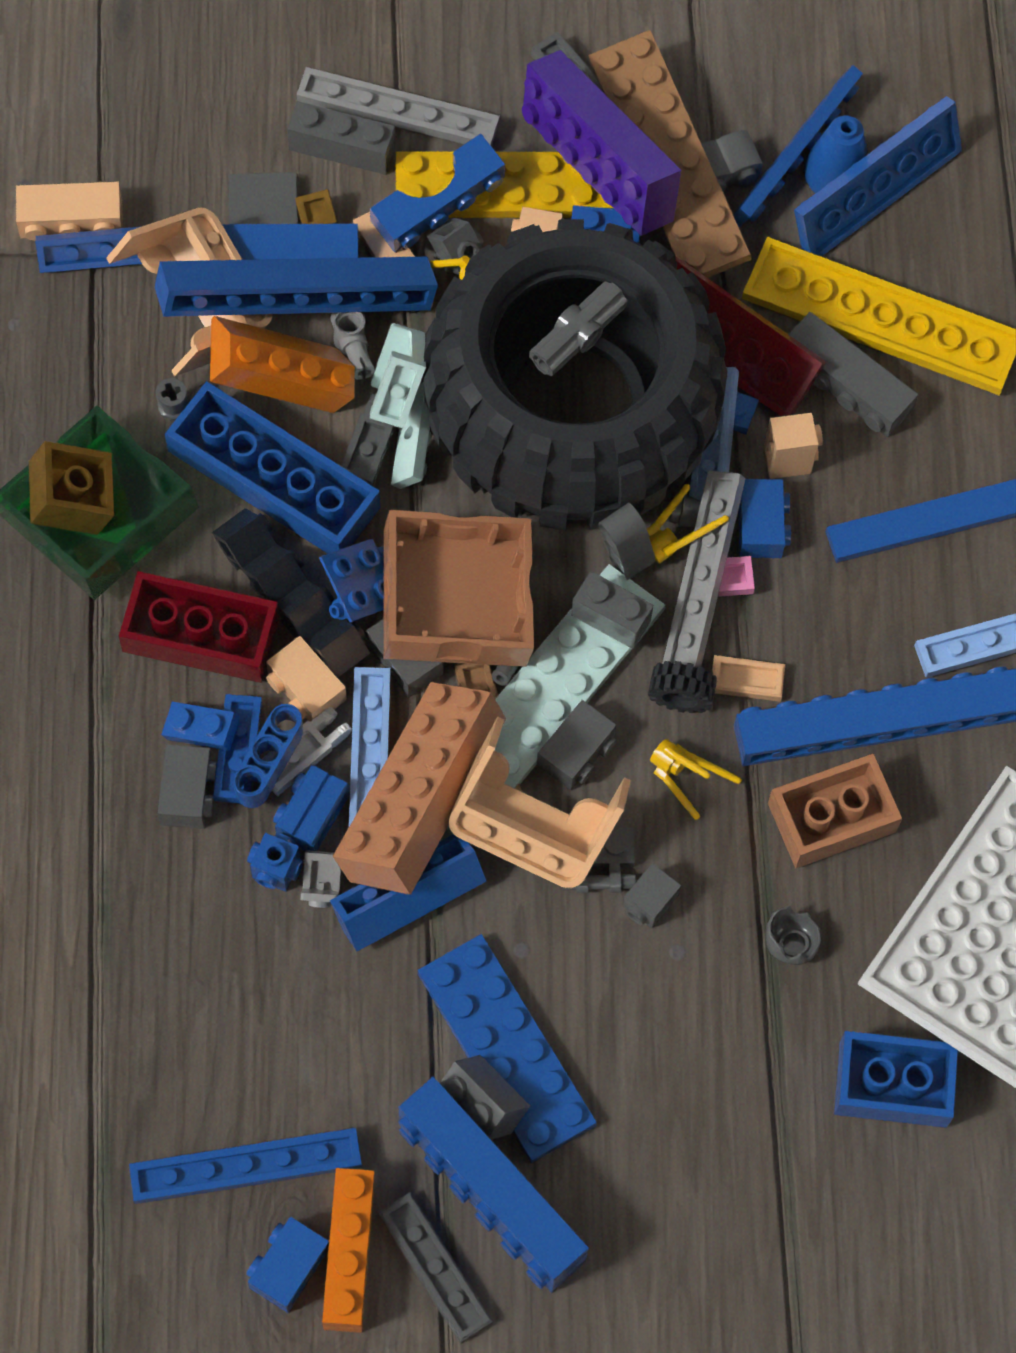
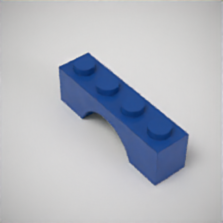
M481 133L453 152L455 174L451 183L442 192L431 197L418 198L396 190L370 208L371 223L394 253L402 247L404 249L410 248L420 239L422 233L430 228L435 230L441 227L448 220L450 214L458 209L459 211L467 209L475 202V197L484 191L491 192L502 184L503 178H505V163Z

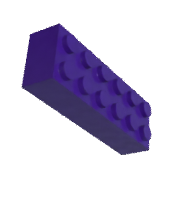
M561 50L527 63L526 80L524 81V102L522 106V115L525 121L531 124L543 136L544 140L562 155L565 162L571 164L584 181L590 184L607 204L620 213L624 222L630 225L640 236L673 222L681 169Z

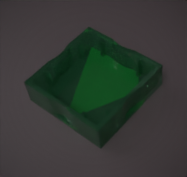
M98 405L65 432L56 442L112 453L114 516L98 535L31 524L29 464L0 489V514L2 518L93 600H96L199 508L192 487L158 457L142 449L132 438L131 434Z

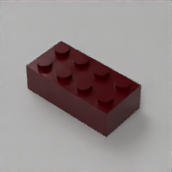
M138 571L119 633L122 652L262 683L267 665L266 661H268L279 622L278 602Z

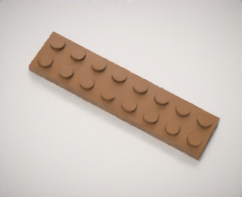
M651 30L588 55L603 93L681 169L674 221L662 226L675 256L707 278L750 261V252Z

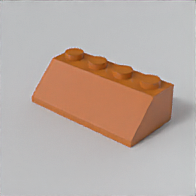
M218 316L211 318L210 382L330 413H335L354 398L355 366L338 348Z

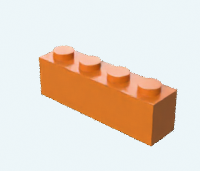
M336 1168L322 1317L323 1330L362 1333L375 1188V1173L372 1170Z

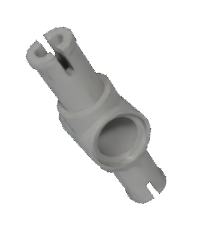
M360 312L332 313L330 319L334 328V346L347 356L349 361L355 366V379L360 380L363 378L361 371L364 372L365 378L372 376L375 368L367 352L368 342L365 336L364 316Z

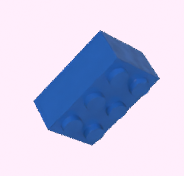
M845 1031L839 1044L834 1115L947 1128L954 1117L958 1050L946 1042Z

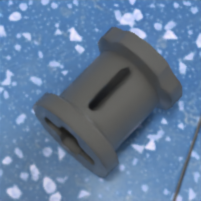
M166 378L157 385L155 393L159 413L163 418L175 421L189 404L186 386L176 378Z

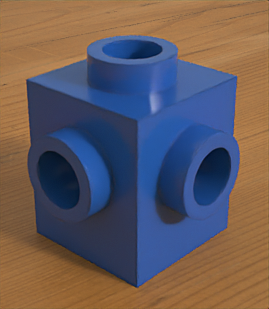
M265 833L260 843L254 842L247 862L251 863L252 878L258 884L269 889L278 888L286 892L291 880H297L304 861L301 860L299 846L295 845V840L280 833H276L275 836ZM272 855V856L277 857V858H279V859L273 861V860H270V856Z

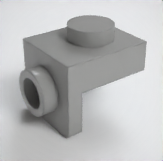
M305 851L303 888L300 900L309 901V906L319 908L331 907L330 900L340 895L341 868L333 858L335 852Z

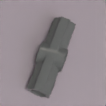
M605 281L579 306L573 304L568 307L558 318L554 329L530 351L529 357L534 362L536 368L544 375L553 376L579 351L581 353L588 351L600 338L603 328L627 307L628 300L623 295L622 290L613 282L608 283Z

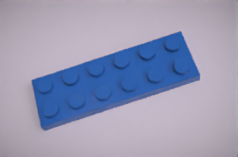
M947 96L795 208L794 212L802 250L822 257L962 151L956 102Z
M482 934L417 970L418 976L466 1056L469 1058L481 1055L530 1105V1108L514 1129L513 1134L531 1164L596 1126V1120Z

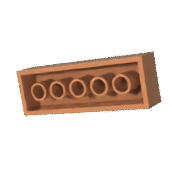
M430 682L333 855V858L349 882L411 895L449 825L452 809L471 766L497 717L504 719V722L506 720L491 692Z

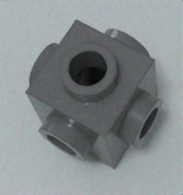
M454 217L427 236L436 252L434 254L435 260L457 259L464 255L471 258L483 249L482 244H484L480 233L468 221ZM455 266L442 267L441 269L459 275L461 268Z

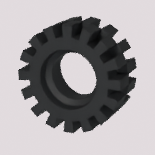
M664 661V664L659 662L653 667L648 696L651 701H656V704L659 706L666 705V709L669 710L675 708L678 709V712L684 713V710H688L689 713H696V710L703 713L705 710L709 711L712 707L717 677L710 670L705 671V668L702 666L693 667L694 664L692 663L684 665L681 661H675V664L670 661Z

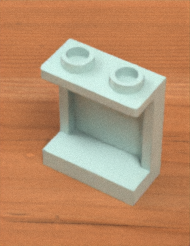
M395 323L391 324L371 379V386L378 388L370 410V419L404 428L426 368V362H424L425 332Z

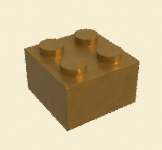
M44 441L29 460L31 524L98 535L114 516L112 453Z

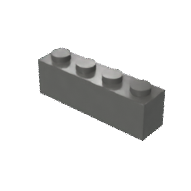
M809 312L788 334L827 361L813 384L820 390H827L836 397L844 409L857 413L873 431L881 432L886 437H889L913 411L918 397L914 390L812 312Z

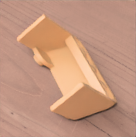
M196 208L130 230L106 258L109 264L137 255L143 266L155 274L158 273L160 261L242 260L218 217L206 208ZM272 314L199 316L204 328L199 329L192 336L190 351L171 370L174 376L210 363L212 317L218 316L264 329L271 322Z
M497 717L471 766L449 818L450 830L458 838L564 888L576 887L584 881L623 813L631 780L624 777L609 805L596 799L587 798L577 802L570 815L504 784L508 777L510 766L508 760L502 754L494 751L504 719Z

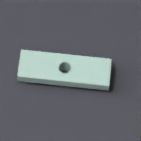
M424 382L418 387L404 428L399 427L391 485L399 489L422 481L427 471L425 460L427 447L431 441L429 409L424 402Z

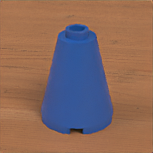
M840 116L834 119L807 154L804 163L805 181L813 192L817 193L830 181L836 179L854 163L868 155L864 129L858 119L852 116Z

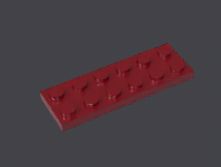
M675 256L677 270L683 268L687 274L693 272L707 292L710 302L708 314L717 313L726 346L725 365L726 367H736L739 371L738 386L754 398L759 399L761 403L781 417L794 415L827 361Z

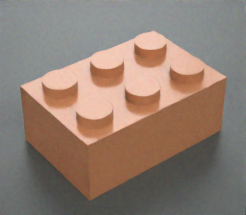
M874 753L772 789L768 801L769 808L795 869L896 833L902 820Z

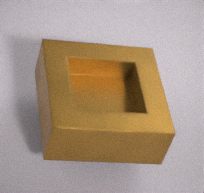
M329 189L295 198L302 224H333L337 222Z

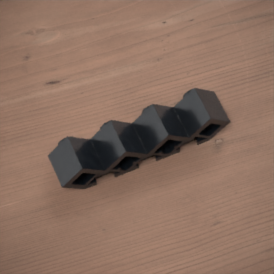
M244 508L211 533L228 561L236 570L241 569L251 582L250 586L262 599L278 602L279 615L282 618L281 623L296 639L301 636L338 678L370 654L363 642L367 639L364 631L356 622L351 624L346 620H339L330 615L329 607L335 599L329 590L323 585L318 587L306 579L301 570L304 566L301 558L294 550L290 549L288 551L275 543L270 535L273 528L263 514L259 513L257 515Z

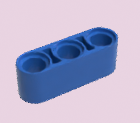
M281 704L271 711L235 773L233 780L236 798L244 807L257 808L263 805L302 739V716L299 709L294 705ZM285 720L293 721L296 724L287 731L280 730L277 727L280 722ZM265 751H274L278 754L272 761H263L259 758ZM254 781L260 784L259 789L254 792L242 790V786L247 782Z

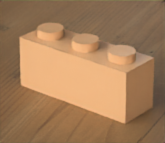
M119 182L16 186V223L20 239L27 238L35 241L36 236L123 228L122 194Z

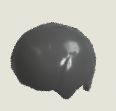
M784 906L773 912L765 929L766 947L770 954L777 960L787 964L801 965L808 963L815 958L822 943L820 928L811 919L810 914L807 912H794L791 906Z

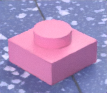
M751 556L727 558L718 597L754 594L755 587Z

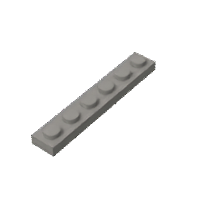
M309 67L305 69L296 95L299 102L394 125L398 128L461 144H466L481 133L492 147L500 121L499 115Z
M708 471L694 531L724 515H727L729 520L691 542L663 664L664 661H670L675 664V661H681L684 665L692 663L694 664L693 667L696 668L702 666L745 483V478L741 474Z

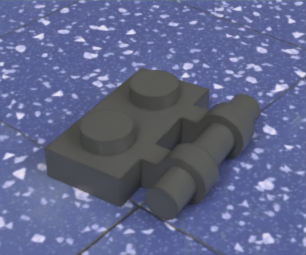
M613 828L591 868H608L607 875L587 874L580 885L573 888L562 887V890H576V893H588V890L609 889L610 893H621V889H631L636 883L635 874H621L620 867H634L633 828Z

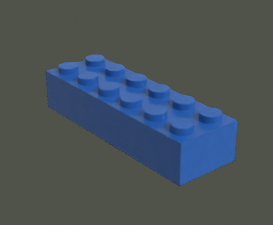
M207 381L165 433L168 452L328 554L352 546L380 509V491Z
M434 1077L428 1080L399 1106L398 1123L401 1126L399 1132L412 1147L418 1144L426 1154L424 1160L437 1175L443 1172L452 1183L449 1188L462 1203L468 1200L475 1207L477 1213L474 1215L487 1231L490 1232L494 1228L503 1239L500 1242L502 1248L513 1260L521 1258L529 1268L526 1274L538 1288L542 1289L546 1286L552 1293L586 1262L588 1246Z

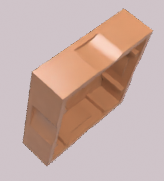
M389 510L384 526V659L527 667L534 650L533 601L529 588V575L532 566L531 519L496 516L461 518L441 513Z

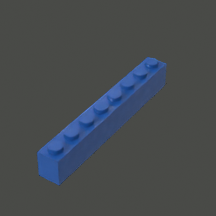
M427 256L160 261L155 282V291L163 317L431 310L438 287Z
M996 667L988 670L986 674L974 676L970 672H965L943 681H938L936 678H928L919 681L916 685L903 687L902 684H891L883 687L882 691L868 693L867 690L860 689L848 693L845 697L833 698L831 695H823L812 699L808 703L797 704L796 701H786L778 704L776 708L764 710L761 707L746 708L736 715L734 723L742 766L1016 722V669L1008 670L1007 667Z

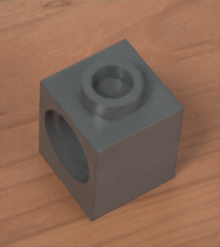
M652 863L625 895L623 907L626 908V915L639 925L645 923L652 929L678 898L681 885Z

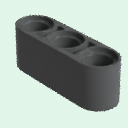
M630 503L625 504L598 523L609 559L614 568L624 574L626 581L656 562L646 525L637 510Z

